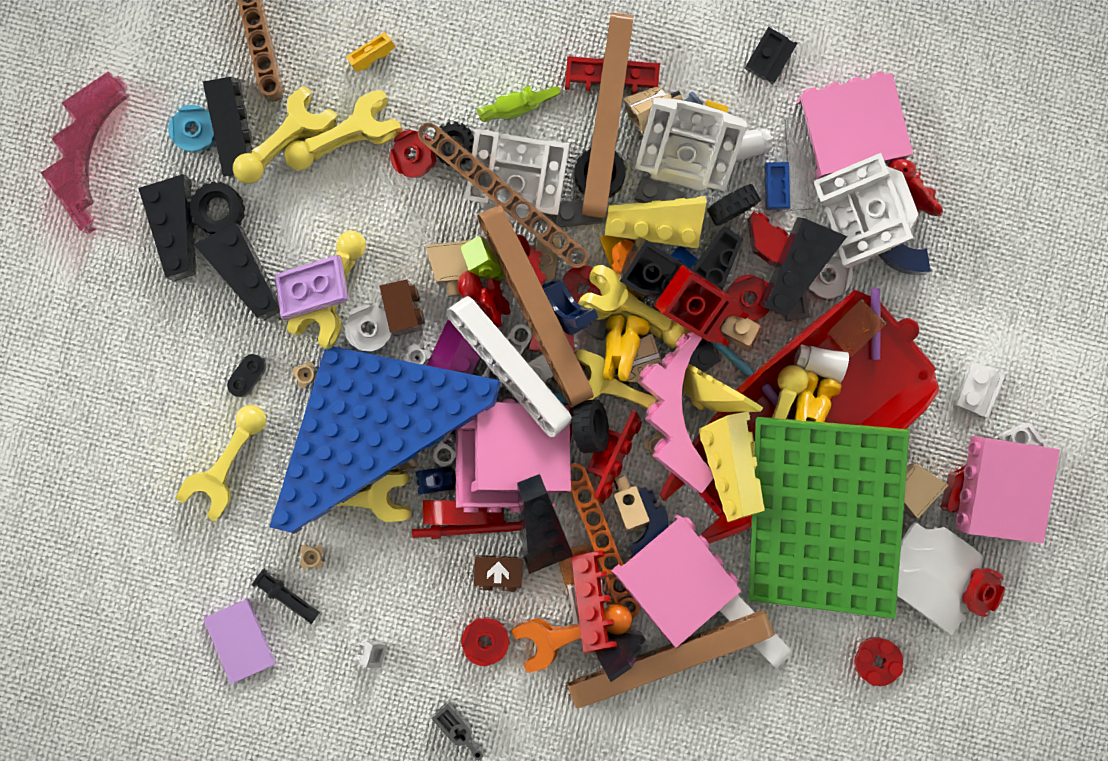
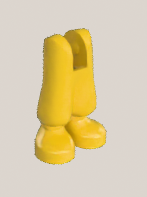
M613 315L606 321V328L609 333L606 336L603 379L612 380L615 370L618 369L619 380L627 381L640 348L639 336L646 335L649 332L650 324L643 318L629 315L627 321L622 315Z
M806 371L808 385L796 397L795 420L824 422L832 403L830 399L840 394L842 386L835 379H824L818 386L817 397L815 398L813 393L818 384V376L813 372Z

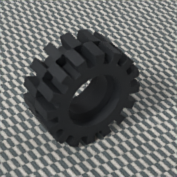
M454 121V124L446 122L444 127L442 125L439 126L449 136L460 137L463 141V147L472 154L474 136L469 127L466 128L465 124L461 123L460 125L457 121ZM444 145L443 153L445 156L453 155L454 153L449 152ZM436 154L437 158H439V160L442 163H446L447 166H450L447 162H445L441 157H439ZM470 158L464 159V160L462 161V163H461L462 166L466 164V161H467V160L470 161L471 159H470Z

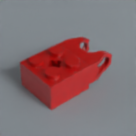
M684 265L679 268L655 303V306L663 315L709 342L721 343L725 346L730 341L721 334L720 326L722 322L730 316L742 317L744 319H747L749 316L728 293Z

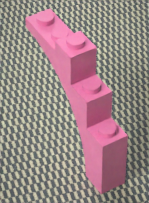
M684 333L676 342L678 347L673 353L669 352L661 362L663 366L658 363L651 366L648 364L639 374L641 379L637 383L659 400L658 403L655 401L646 412L648 416L645 418L648 423L666 437L665 440L662 438L655 445V453L652 457L695 492L702 493L712 481L713 474L711 468L702 460L694 448L686 430L682 412V386L685 371L692 353L702 338L694 333Z

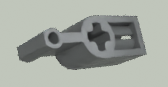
M449 699L433 714L431 719L453 744L457 746L466 745L473 753V758L479 761L484 755V748L482 745H478L471 737L472 725ZM459 729L461 731L465 729V736L463 734H460L458 736L456 734L457 730Z

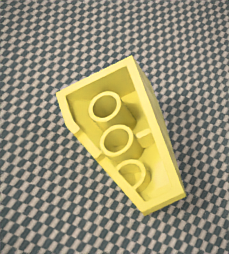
M688 363L683 386L685 395L693 399L690 403L702 411L706 407L712 412H761L763 409L762 406Z

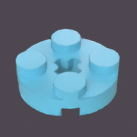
M186 105L178 109L179 112L174 117H171L168 125L172 141L180 149L189 153H199L211 148L214 145L215 137L209 112L198 105ZM195 123L199 129L192 135L187 129L191 128L192 124Z

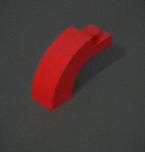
M423 500V524L483 525L504 523L503 508L502 512L488 513L487 508H478V512L466 513L464 508H456V500Z

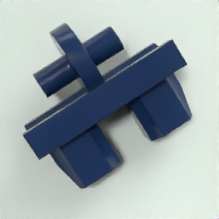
M451 466L415 471L418 478V495L454 490L456 470L452 471Z

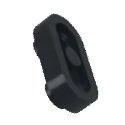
M256 354L244 357L227 382L228 391L236 397L249 395L266 371L265 360ZM254 361L256 368L250 370L249 364ZM237 381L242 382L241 389L236 388L235 384Z

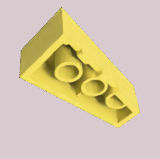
M705 196L690 199L679 198L669 201L658 200L648 203L637 202L608 205L604 235L635 240L638 237H642L649 242L698 249L707 203Z

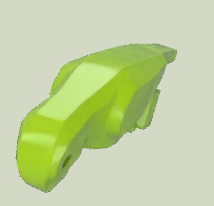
M529 85L524 87L521 92H512L497 97L494 104L479 107L477 113L482 122H488L493 119L511 120L538 108L541 103L560 95L561 92L559 86L534 92Z

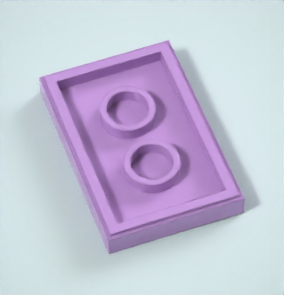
M338 254L274 275L280 316L285 321L349 301L342 257Z
M249 598L203 618L230 684L276 664Z

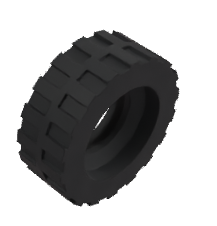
M591 148L587 151L585 150L581 157L579 156L574 169L576 186L584 194ZM616 151L609 190L610 198L620 191L626 176L624 160L622 157L620 158L619 153Z
M222 182L206 183L200 189L198 188L191 197L192 201L189 205V208H191L190 215L193 217L194 223L205 232L215 234L235 223L241 226V222L245 217L244 210L246 209L242 197L231 186ZM214 198H222L229 205V212L222 220H213L207 215V204Z
M749 184L716 201L707 208V212L714 225L719 226L748 211L762 200L753 184Z
M599 399L586 400L573 407L571 419L573 438L580 452H603L608 445L609 438L608 416L603 403Z

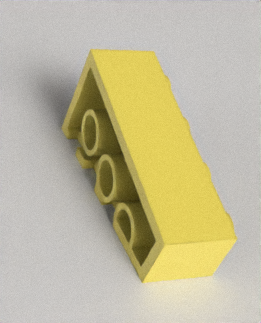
M749 412L728 415L698 429L728 522L765 511L760 479L755 477V469L758 465L756 457H752L750 442H754L752 432H748L747 420H750Z

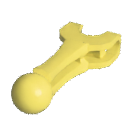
M306 86L300 87L288 97L287 118L278 130L264 143L253 149L252 154L244 153L235 159L233 163L235 177L245 184L258 182L262 178L266 166L288 144L302 138H312L331 130L337 123L338 115L331 109H327L321 114L309 113L305 108L311 102V91Z
M376 90L360 97L355 104L354 113L333 129L318 136L308 138L305 141L296 140L288 144L284 151L287 165L294 170L301 171L308 169L313 164L314 159L318 160L341 146L361 140H368L374 144L383 145L394 140L403 130L401 124L394 119L383 122L375 120L376 114L387 106L388 99L385 92Z
M356 231L342 233L336 242L337 252L335 255L338 254L342 257L345 281L355 265V260L360 259L366 251V241ZM337 305L289 319L287 325L288 332L292 335H301L310 323L318 322L321 328L318 343L326 350L331 349L342 331V323L336 313Z
M597 265L592 268L590 282L600 289L602 296L586 293L580 297L578 304L582 307L595 309L599 317L596 320H602L613 315H622L626 320L629 315L643 318L650 324L649 331L657 338H663L665 344L673 349L678 347L676 342L684 333H692L637 299L626 289V285L619 281L620 274H617L614 270L603 265Z
M576 350L575 355L578 361L586 366L589 372L587 380L594 396L588 400H592L600 394L612 395L635 403L646 410L655 401L659 402L653 395L630 388L615 378L604 380L603 369L605 360L603 357L586 350Z
M797 365L786 366L778 374L777 382L781 390L772 418L786 419L796 395L801 394L807 388L808 375L803 368ZM755 441L750 442L752 457L755 454Z
M247 405L238 411L235 420L237 429H235L233 437L224 453L207 472H197L185 479L176 495L177 501L184 503L190 499L194 492H206L212 502L207 517L212 521H216L231 500V493L226 480L237 454L251 435L260 433L266 426V414L258 406Z
M406 471L387 472L388 475L373 485L362 488L358 494L336 506H357L371 509L384 522L407 520L411 517L410 508L394 504L390 500L389 491L393 487L407 484L410 480L409 473Z

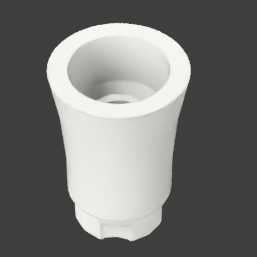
M767 129L746 131L735 162L771 151L772 138L770 132Z
M801 344L795 353L793 363L805 371L813 372L826 379H835L841 383L847 371L849 353L831 351L814 346L808 347Z

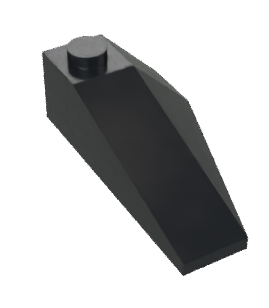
M638 237L626 256L619 281L639 294L659 298L682 265L690 270L692 269L648 240Z
M630 629L620 635L607 632L608 641L616 642L617 647L598 651L595 654L610 682L633 667L637 659L636 653L641 651L642 647L640 645L646 640L642 632Z

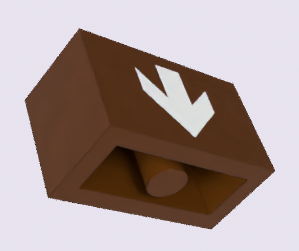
M476 555L473 586H479V590L491 591L493 587H503L502 591L516 592L517 588L522 587L523 557Z

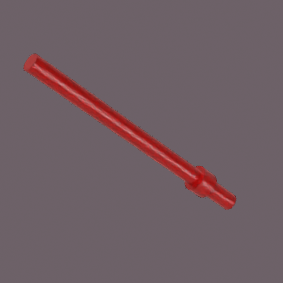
M519 521L447 527L431 525V528L412 529V538L431 537V539H441V536L521 531V524Z

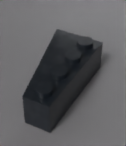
M235 223L194 244L258 319L264 321L280 313L278 296L244 229L240 225Z

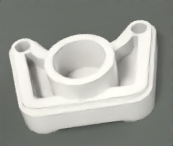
M1022 423L1001 432L997 437V440L1045 446V442L1031 423Z

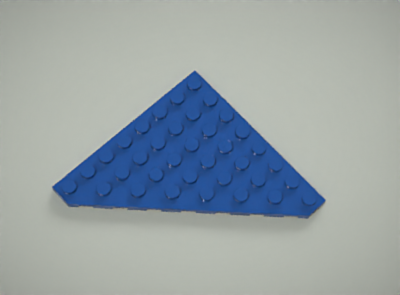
M333 346L329 350L325 349L270 527L293 534L303 529V526L312 520L316 521L330 512V509L337 504L344 503L358 494L362 488L369 484L372 485L388 475L387 472L397 466H402L416 457V454L426 447L430 448L444 439L445 435L451 431L458 430L474 420L473 417L494 407L501 382L496 379Z

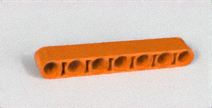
M577 463L571 464V469L578 467L582 471L580 480H571V493L594 551H604L605 556L598 558L602 571L607 572L608 577L605 579L615 603L622 605L626 601L634 603L635 607L631 612L633 619L639 614V604L626 588L621 591L613 588V583L618 578L611 571L612 569L604 566L605 559L610 556L617 559V565L623 566L599 502L593 497L595 492L588 474L582 465ZM584 489L591 493V499L586 503L578 500V493ZM590 512H597L599 514L600 520L597 524L591 525L587 522L586 518ZM599 534L607 535V545L603 547L596 545V537Z

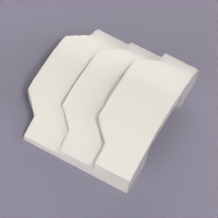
M653 98L634 168L649 172L654 180L678 184L697 191L708 187L726 191L747 129V122L726 112L701 104L676 99Z
M476 129L472 155L543 214L558 215L570 144ZM471 160V163H470V170H469V171H471L472 168H473V161H472V160ZM487 173L483 174L480 177V184L483 187L491 185L492 177ZM468 181L465 200L477 201L484 211L498 206ZM501 189L498 193V199L503 203L510 200V192L507 189ZM520 204L516 208V213L519 217L525 218L529 214V208L525 204ZM505 212L509 219H514L507 212Z
M881 153L813 181L819 199L826 209L832 229L848 236L838 248L842 263L846 269L868 261L873 256L914 239L911 229L919 217L903 173L886 166Z
M913 522L901 540L897 597L922 613L940 629L953 635L965 617L963 613L967 609V605L962 602V596L971 581L972 572L977 568L982 570L981 553L945 527L927 530Z

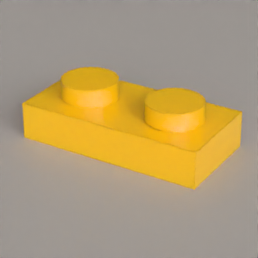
M383 32L347 55L346 58L357 73L370 67L371 63L377 59L386 57L396 47L388 35Z

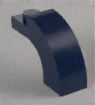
M900 244L891 248V250L878 254L888 266L901 273L924 275L931 272L927 248L913 249Z
M552 279L543 284L542 288L565 333L573 335L592 325L591 321L599 318L595 309L582 307L572 298L563 280Z
M646 487L638 489L650 523L642 537L636 542L629 544L633 556L668 528V515L665 506L660 505L655 508L654 504L657 503L653 491H648Z

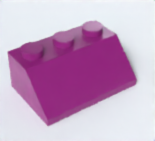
M447 320L427 366L474 375L481 357L451 321Z

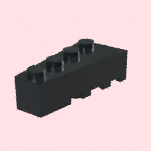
M235 77L202 81L223 177L234 175L233 163L235 159L244 153L252 154V135L250 129H248L247 111L244 105L241 81Z
M185 174L138 188L165 277L172 281L196 275L195 245L193 242L194 223L190 215L191 208H189L192 201V180Z
M797 217L759 305L787 317L848 236L808 219Z
M724 225L692 270L723 289L743 238Z
M538 474L518 482L519 517L522 531L521 541L523 544L522 555L529 574L573 557L541 475Z

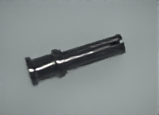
M264 568L255 578L252 586L259 587L268 594V598L277 599L304 618L309 624H312L320 611L288 590L282 580H276Z

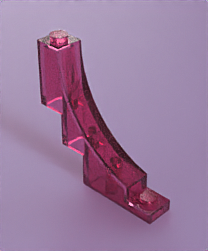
M109 71L62 102L74 123L51 138L64 157L41 172L78 229L86 234L96 230L91 223L94 219L86 210L87 207L93 204L89 185V161L93 143L101 126L111 112L129 97L125 91L127 85L119 75L115 77Z

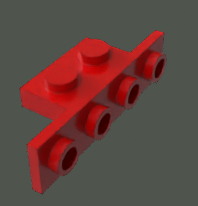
M634 410L631 411L622 433L609 429L606 449L603 452H594L586 469L588 473L601 477L593 497L602 504L611 496L613 491L612 484L615 478L621 474L624 457L630 453L633 437L641 429L642 418Z

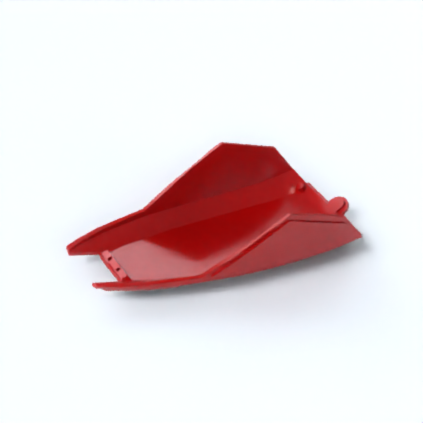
M853 290L839 303L835 304L793 337L735 390L763 407L761 412H749L750 420H747L748 432L753 434V440L755 441L757 417L772 418L776 408L761 390V387L768 382L779 396L781 389L777 382L778 374L784 367L794 365L795 353L801 344L808 347L814 346L821 349L849 353L847 371L840 383L842 386L840 394L830 399L832 404L824 421L825 423L907 429L927 410L940 391L935 376L936 368L934 364L913 341L920 332L918 323L911 318H903L897 322L880 302V359L872 360L871 296ZM818 376V384L813 393L815 398L817 397V389L820 382L826 379L824 377ZM796 398L790 407L794 415L796 414ZM717 412L706 425L725 416L742 412ZM698 434L692 444L702 460L709 466L700 434ZM672 472L660 492L663 501L685 484ZM714 478L702 493L698 492L719 517L700 534L708 543L722 540L752 527V515L730 522L727 521Z

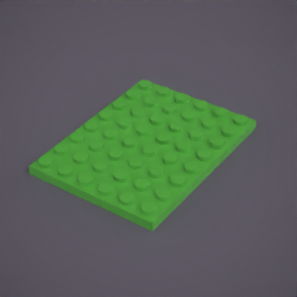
M757 417L754 457L757 459L758 466L755 469V477L760 479L765 511L752 515L749 601L896 618L909 429Z

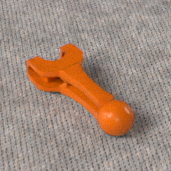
M615 603L604 609L605 619H612L614 621L613 626L607 627V632L620 635L629 630L632 624V614L626 606ZM534 618L520 623L512 629L514 638H529L537 645V654L530 657L524 663L527 673L547 668L556 659L559 648L581 638L580 623L568 626H552L543 619Z

